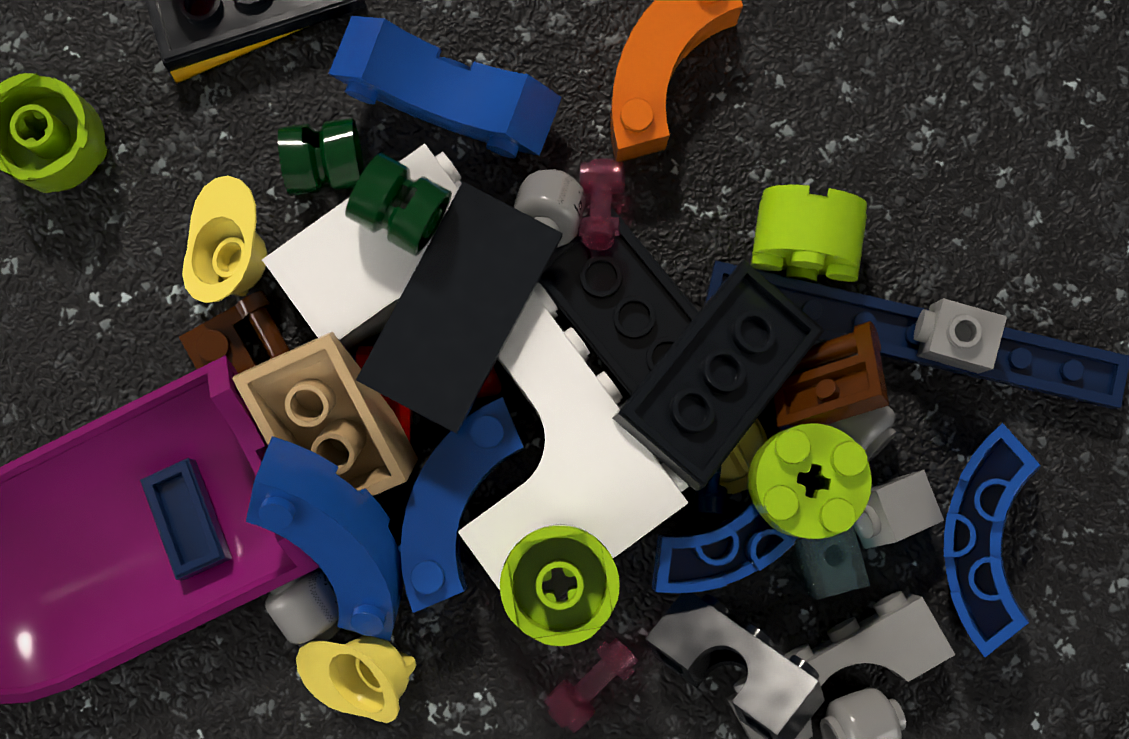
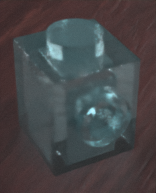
M854 526L845 532L828 538L807 539L798 537L795 540V549L810 597L818 600L870 586Z

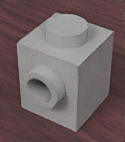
M943 298L931 304L929 310L923 309L918 317L914 330V340L919 341L920 344L916 356L977 374L992 370L1007 316Z
M924 470L871 487L867 506L852 527L859 536L863 549H868L903 540L944 521L926 473Z

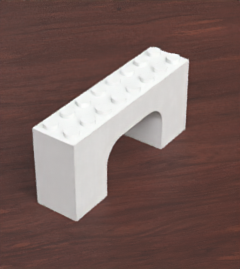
M423 144L399 161L410 169L412 180L415 181L424 176L451 191L450 206L462 183L459 172L443 151L434 156L427 145ZM348 198L263 258L262 261L316 336L319 338L333 332L348 353L351 354L359 346H362L383 330L429 243L419 255L414 256L388 241L387 230L382 228L373 233L347 218L345 211ZM402 203L400 207L405 209L407 204ZM540 283L536 285L497 360L542 422L545 433L543 455L537 469L526 482L458 531L499 590L501 572L509 553L523 537L538 528L555 524H565L581 528L594 535L607 548L612 558H614L688 504V501L681 493L689 487L688 484L664 463L660 464L645 446L612 419L619 410L617 404L621 402L623 396L604 371L595 376L585 361L589 359L590 351L572 327L563 332L554 318L558 316L556 313L558 308ZM563 568L552 569L551 579L544 581L543 587L545 590H554L556 598L559 599L567 593L568 587L576 585L577 580L575 576H565Z

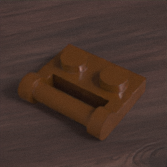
M258 291L246 296L235 306L179 336L196 370L225 355L238 373L258 365L237 328L247 321H250L270 359L290 351L267 310L271 304L264 291Z
M872 321L854 326V332L811 347L774 396L777 427L780 431L802 424L827 425L889 405L880 357L881 343ZM858 353L857 355H854V356H851V357H848V358H845V359H842V360H839V361H836V362H833V363H830V364H827V365H824V366H821V367H818V368H815V369H812V370H809V371H806V372H802V373L796 374V373H798V372H801V371H804V370H807V369H811V368H814V367H817V366H820V365H823V364H826V363H829V362H832V361H835V360H838V359H841V358H844V357H847V356H850V355H853V354Z

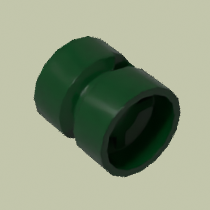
M354 118L325 121L321 130L315 131L310 124L286 126L278 129L280 166L284 184L290 196L318 193L325 183H329L334 190L355 187L364 171L359 133Z
M379 153L370 161L358 179L349 197L345 216L373 233L382 228L387 230L389 242L417 256L427 246L447 211L452 193L424 176L415 181L412 180L410 169L384 153ZM402 203L407 204L405 209L400 207Z

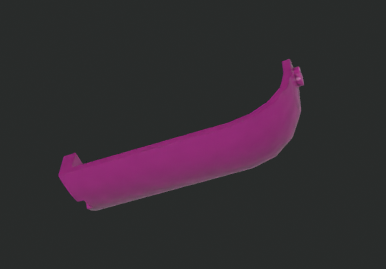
M226 355L0 467V704L28 703L71 689L319 568V565L309 555L289 540L265 528L246 522L254 480L268 444L232 380L239 373ZM186 458H191L197 462L232 559L181 581L175 579L140 480Z

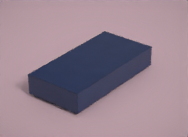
M186 458L140 480L176 580L184 581L232 559L196 460Z

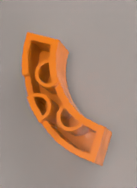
M654 0L645 10L632 29L623 48L615 75L611 101L610 131L616 163L666 149L670 136L666 117V94L669 82L682 59L686 58L701 42L724 29L736 26L743 8L742 0Z

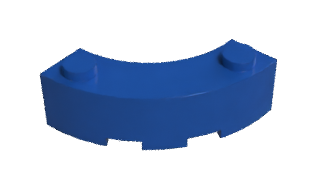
M351 16L329 71V75L347 84L346 94L367 104H375L376 100L438 127L485 142L489 150L504 157L514 159L518 151L540 156L562 99L561 96L529 74L507 71L475 61L469 67L459 61L440 57L442 50L439 47L408 33L385 18Z
M503 397L483 406L468 416L458 434L450 431L434 449L413 486L406 506L401 536L402 575L413 613L460 594L468 588L461 565V536L458 533L462 529L467 506L481 483L498 465L514 454L525 450Z
M1003 423L983 441L962 471L953 493L949 511L947 512L944 530V558L951 598L963 626L984 657H987L1029 623V619L1015 600L1006 578L1002 556V540L1010 508L1022 487L1040 469V464Z
M272 436L254 480L246 522L265 528L289 540L319 565L333 586L339 607L337 627L365 636L390 641L402 598L404 580L401 565V545L397 546L388 527L390 522L389 516L366 488L357 491L347 481L336 474L337 465L315 452Z
M812 468L808 473H800L797 476V483L806 487L805 496L808 495L810 490H818L819 479L813 477ZM751 499L738 513L713 528L688 535H658L652 589L655 592L692 593L727 586L726 584L738 581L770 565L791 548L798 537L789 536L773 529L761 517Z

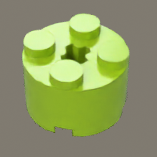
M33 73L18 74L0 83L1 171L32 189L42 193L68 190L81 184L104 161L107 147L105 145V132L102 121L95 109L66 83L55 78L39 76ZM44 128H46V129L44 130V131H45V135L43 136V134H42L41 131H42Z
M777 185L763 190L762 199L759 203L751 266L753 268L765 271H781L783 269L786 270L785 277L811 283L817 282L818 275H826L827 278L837 281L854 282L858 280L867 219V202L854 194L828 188L827 197L809 194V185Z
M802 424L773 435L757 450L748 472V491L761 517L773 529L793 537L822 539L849 530L862 515L871 494L872 478L865 450L843 431L824 424ZM812 468L813 477L819 479L818 490H810L808 495L805 496L806 487L797 483V476L800 473H808Z
M548 525L527 534L511 550L501 572L500 595L508 617L523 633L546 645L569 646L591 638L608 621L619 597V575L611 554L594 535L571 525ZM563 568L565 576L576 577L577 583L568 587V597L557 599L554 590H545L543 587V582L551 579L552 569Z

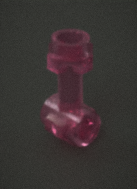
M614 158L593 159L591 162H581L580 185L583 187L585 194H591L589 217L581 218L578 230L579 236H582V242L586 247L593 250H606L613 246L615 236H619L620 233L619 217H611L612 194L624 193L625 166L624 161H614Z
M617 637L610 644L605 641L596 650L602 659L575 686L566 678L544 699L543 702L550 708L548 714L562 728L567 726L573 733L578 731L596 712V709L589 702L616 675L626 681L634 673L632 667L639 660Z

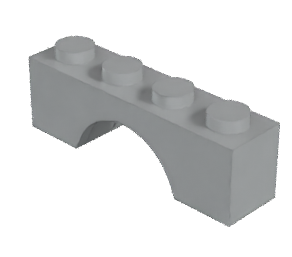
M898 591L873 605L876 611L875 614L859 623L855 617L849 618L827 631L829 640L813 649L810 648L809 644L801 645L786 653L784 657L789 660L792 655H796L809 663L818 672L819 678L817 680L820 686H822L838 670L860 663L884 666L896 676L909 682L955 656V653L923 597L914 594L904 596L902 591ZM746 676L733 685L736 693L727 697V700L748 738L765 739L740 721L732 704L733 699L745 685ZM811 719L795 739H809L813 737Z

